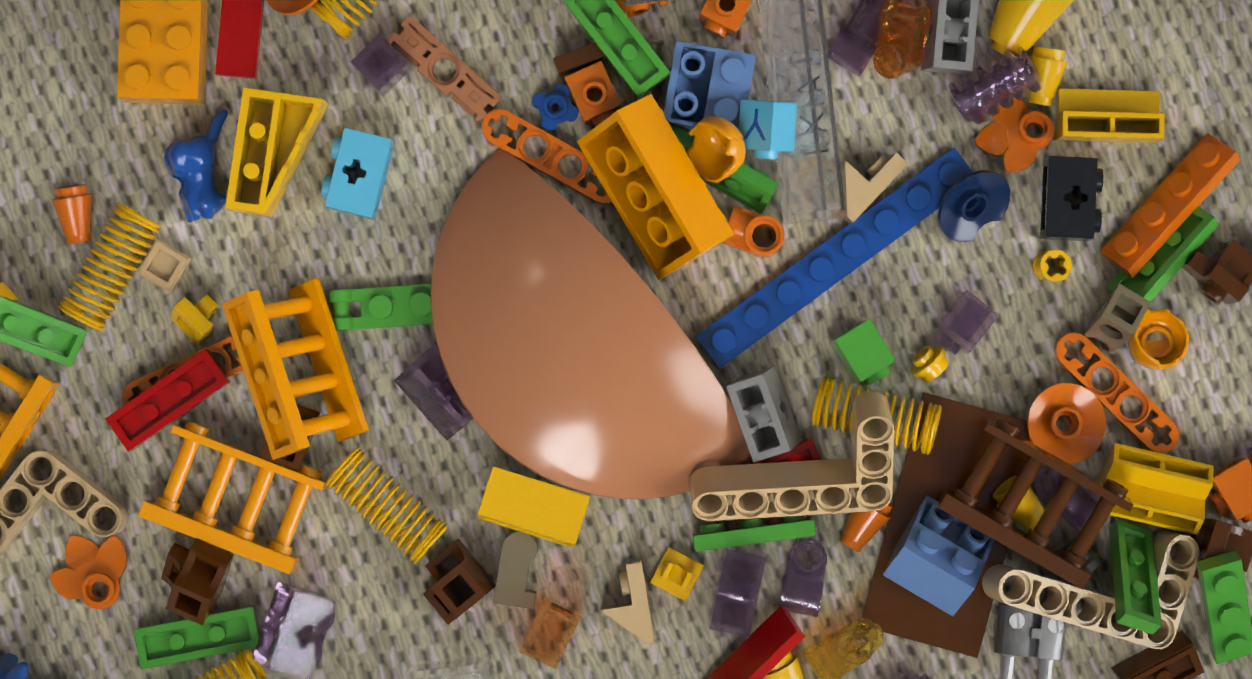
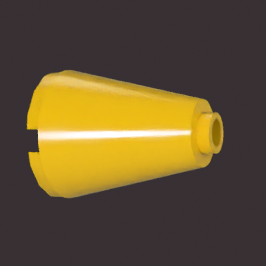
M999 0L988 33V37L994 40L991 48L1012 59L1015 53L1023 56L1075 0Z

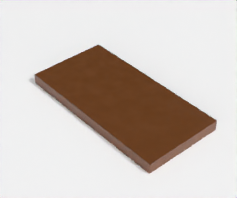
M923 392L921 401L923 400L924 404L917 441L928 405L931 402L933 405L942 406L936 437L929 455L926 453L922 454L921 444L918 450L914 452L911 442L907 450L892 504L893 508L890 512L891 519L886 526L860 626L978 658L993 599L984 592L982 586L983 576L991 566L1004 563L1007 546L994 540L976 588L954 616L949 615L883 576V573L895 546L924 497L928 495L938 501L946 487L955 492L958 487L962 488L993 436L983 428L986 418L996 422L1001 417L1020 428L1017 435L1030 441L1027 432V421ZM1007 443L976 496L979 499L977 505L989 512L993 508H997V501L993 498L994 492L1007 479L1018 475L1029 455Z

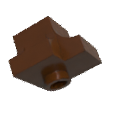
M1235 240L1225 242L1213 256H1206L1195 252L1182 266L1186 272L1203 285L1200 289L1201 293L1217 305L1222 301L1225 304L1240 302L1250 290L1249 287L1252 283V254Z
M1205 518L1198 534H1191V537L1194 538L1199 546L1198 561L1236 550L1242 559L1243 571L1247 572L1252 557V531L1220 520ZM1196 566L1193 577L1199 579L1198 569Z
M198 538L190 549L174 543L167 555L161 579L171 587L166 609L203 626L221 596L234 555Z
M459 538L425 565L433 578L434 585L426 590L423 595L447 625L461 616L496 586Z

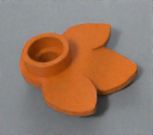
M995 96L988 99V110L994 122L988 124L980 131L975 138V145L986 154L1003 156L1006 172H1019L1027 169L1034 163L1038 150L1045 148L1052 141L1055 131L1053 121L1047 114L1041 111H1030L1020 98ZM1030 125H1036L1040 128L1041 135L1031 137L1028 135L1026 128Z
M77 535L70 536L65 551L67 568H61L49 575L53 587L61 596L67 599H82L86 605L94 609H105L112 606L120 596L121 585L119 578L127 568L128 557L123 542L118 536L113 535L99 548L97 544L87 538ZM98 581L104 582L108 588L106 595L103 597L97 596L94 593V585Z

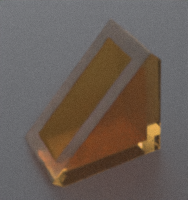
M546 595L521 647L520 653L556 669L579 623L582 612Z

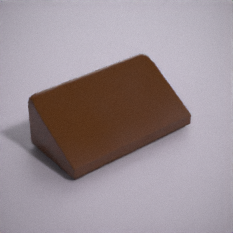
M1183 630L1176 633L1173 642L1168 647L1163 649L1149 647L1111 667L1117 679H1193L1204 673L1195 647Z

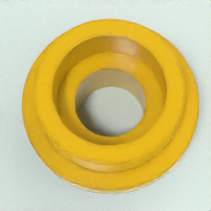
M926 346L922 348L912 359L914 366L911 369V374L915 378H922L926 383L934 380L949 364V360L945 357L946 351L942 346H935L933 348Z

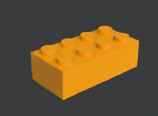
M120 0L117 98L125 103L205 105L209 0Z
M652 94L617 110L576 141L658 280L689 264L734 235L727 223L726 217L718 208L704 180L698 174L684 146L678 140L665 118L663 110L658 106Z

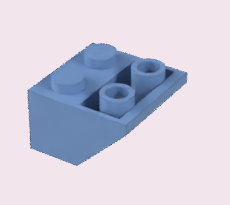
M676 41L664 108L665 118L668 123L691 130L706 116H717L726 118L739 129L741 99H749L756 55Z
M926 495L895 546L883 576L949 615L954 616L976 588L994 539L938 508V501Z

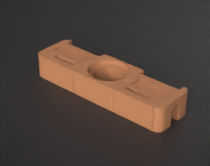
M407 17L401 23V28L389 36L388 44L390 47L396 43L395 49L413 65L418 67L417 71L447 98L453 94L451 98L472 117L477 115L474 119L476 123H481L484 117L499 104L500 95L414 18ZM446 59L455 64V75L449 81H439L434 77L433 67L439 60Z

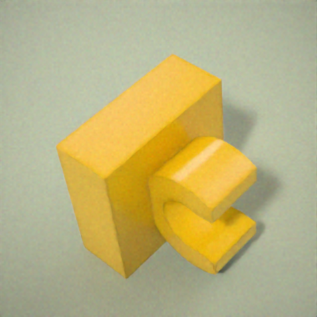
M208 294L195 306L184 297L173 307L170 319L199 347L211 334L213 324L209 319L217 312L215 309L219 305Z
M668 546L650 583L686 601L704 565Z

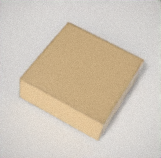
M156 238L136 273L169 293H173L193 259Z

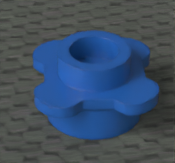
M558 84L553 91L546 94L537 93L533 97L532 104L536 109H539L542 116L541 125L546 130H554L557 124L565 121L573 122L578 117V108L572 105L569 98L570 90L564 84ZM558 104L559 110L553 111L552 105Z

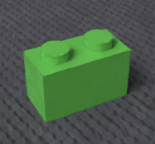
M871 319L861 322L829 342L853 383L864 381L866 386L874 384L891 373L888 365L896 361Z

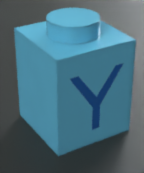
M741 99L739 131L743 135L746 149L754 150L753 158L777 159L778 151L794 152L797 103Z

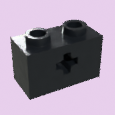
M1048 156L1043 159L1040 239L1090 241L1094 239V233L1100 232L1102 212L1101 209L1096 208V192H1102L1104 175L1103 169L1097 168L1098 158ZM1072 189H1074V195L1081 197L1082 201L1075 205L1073 210L1071 209V203L1064 201V195L1070 193Z

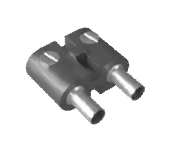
M999 604L993 651L994 653L1001 654L999 679H1013L1016 656L1040 658L1038 679H1052L1054 660L1063 659L1066 622L1007 604Z

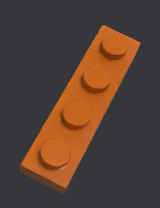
M1207 133L1100 250L1101 254L1110 263L1133 278L1241 160L1237 152Z

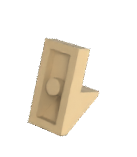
M897 152L888 159L882 154L866 171L871 176L867 180L846 160L842 161L840 165L843 219L848 224L854 223L906 167L908 162Z
M642 560L627 562V572L619 573L622 595L623 597L631 596L632 603L602 607L600 611L646 644L655 643Z

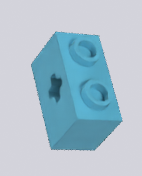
M344 128L342 137H335L331 150V159L336 160L333 175L325 176L321 190V198L326 199L325 207L376 220L395 144L393 140ZM360 163V168L366 172L365 178H357L356 183L352 184V178L346 174L347 169H355L356 164Z

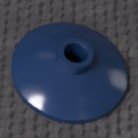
M990 170L972 172L959 179L947 191L939 207L938 223L942 232L951 240L969 242L974 240L979 229L986 223L1001 221L1010 202V188L1007 181L1000 174Z

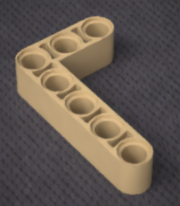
M870 391L859 395L854 400L852 405L851 458L699 468L693 472L689 479L693 513L702 520L718 521L868 512L885 508L891 502L893 496L895 432L888 399L879 392Z
M43 450L30 453L0 489V527L2 530L0 557L46 499H49L89 532L98 537H109L119 534L128 523V513L122 503L54 451ZM43 457L52 464V473L46 480L41 479L35 470L38 460ZM73 482L80 484L84 490V498L78 505L71 503L67 496V490ZM17 489L23 491L27 497V505L21 512L15 510L11 504V496ZM104 507L112 509L116 515V523L110 530L102 527L99 522V513Z
M1167 530L1159 531L1153 535L1158 592L1160 585L1164 581L1166 587L1164 594L1159 598L1162 626L1153 635L1150 634L1149 636H1147L1146 632L1117 622L1112 626L1111 617L1116 611L1115 598L1003 564L991 566L983 576L982 586L988 597L1009 606L1153 649H1163L1168 647L1176 636L1200 550L1194 538L1188 535ZM1176 543L1177 552L1171 559L1170 550L1172 545ZM1009 576H1011L1012 586L1010 590L1006 594H1004L1003 583ZM1047 587L1048 597L1040 605L1039 595ZM1083 598V609L1076 615V604Z

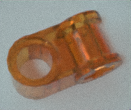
M902 0L885 1L879 16V31L873 55V64L879 75L886 79H894L914 71L922 65L927 35L932 23V10L930 7L920 6L917 8L902 3ZM896 51L900 54L901 63L897 60Z

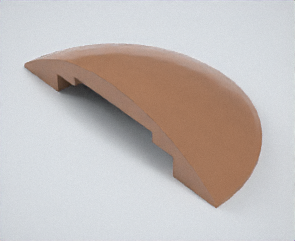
M499 149L471 177L453 204L439 237L431 275L430 306L433 331L439 355L449 381L477 425L497 446L536 474L573 490L614 499L643 500L690 492V476L699 468L745 465L752 460L731 401L698 350L648 285L606 238L559 192L515 156Z

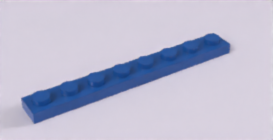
M954 147L858 217L854 223L840 230L695 336V338L717 368L720 369L939 209L947 191L959 179L973 171Z

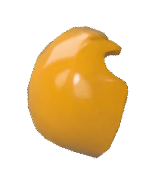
M706 116L689 131L690 136L694 135V142L687 150V155L697 172L705 180L719 183L734 174L743 164L746 154L743 135L726 118Z
M1147 309L1135 334L1127 341L1132 357L1139 364L1155 370L1169 369L1179 364L1186 355L1189 334L1183 321L1168 309ZM1153 332H1159L1167 339L1145 341L1147 335Z

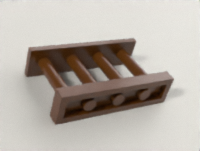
M1001 417L996 422L986 418L983 428L993 435L964 486L962 488L958 487L955 492L946 487L938 500V508L1075 586L1084 589L1091 577L1089 568L1084 566L1087 562L1084 557L1115 505L1130 512L1133 503L1126 496L1129 490L1109 478L1102 483L1017 435L1020 428ZM1008 443L1029 456L998 509L993 508L989 512L977 505L979 499L976 496ZM1045 464L1065 475L1035 528H1029L1026 533L1013 525L1015 519L1012 516L1042 465ZM1079 484L1101 497L1071 548H1065L1063 553L1049 546L1051 540L1048 537Z

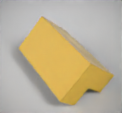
M1058 89L1056 92L1055 141L1155 144L1164 139L1165 113H1160V91Z
M1114 443L1102 469L1100 481L1104 483L1109 478L1129 490L1126 496L1133 503L1130 512L1115 505L1110 515L1197 535L1205 520V500L1213 486L1214 466Z
M493 466L477 519L575 548L590 496Z

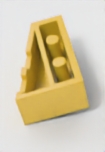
M243 87L225 205L226 209L235 213L273 217L329 106L324 99Z

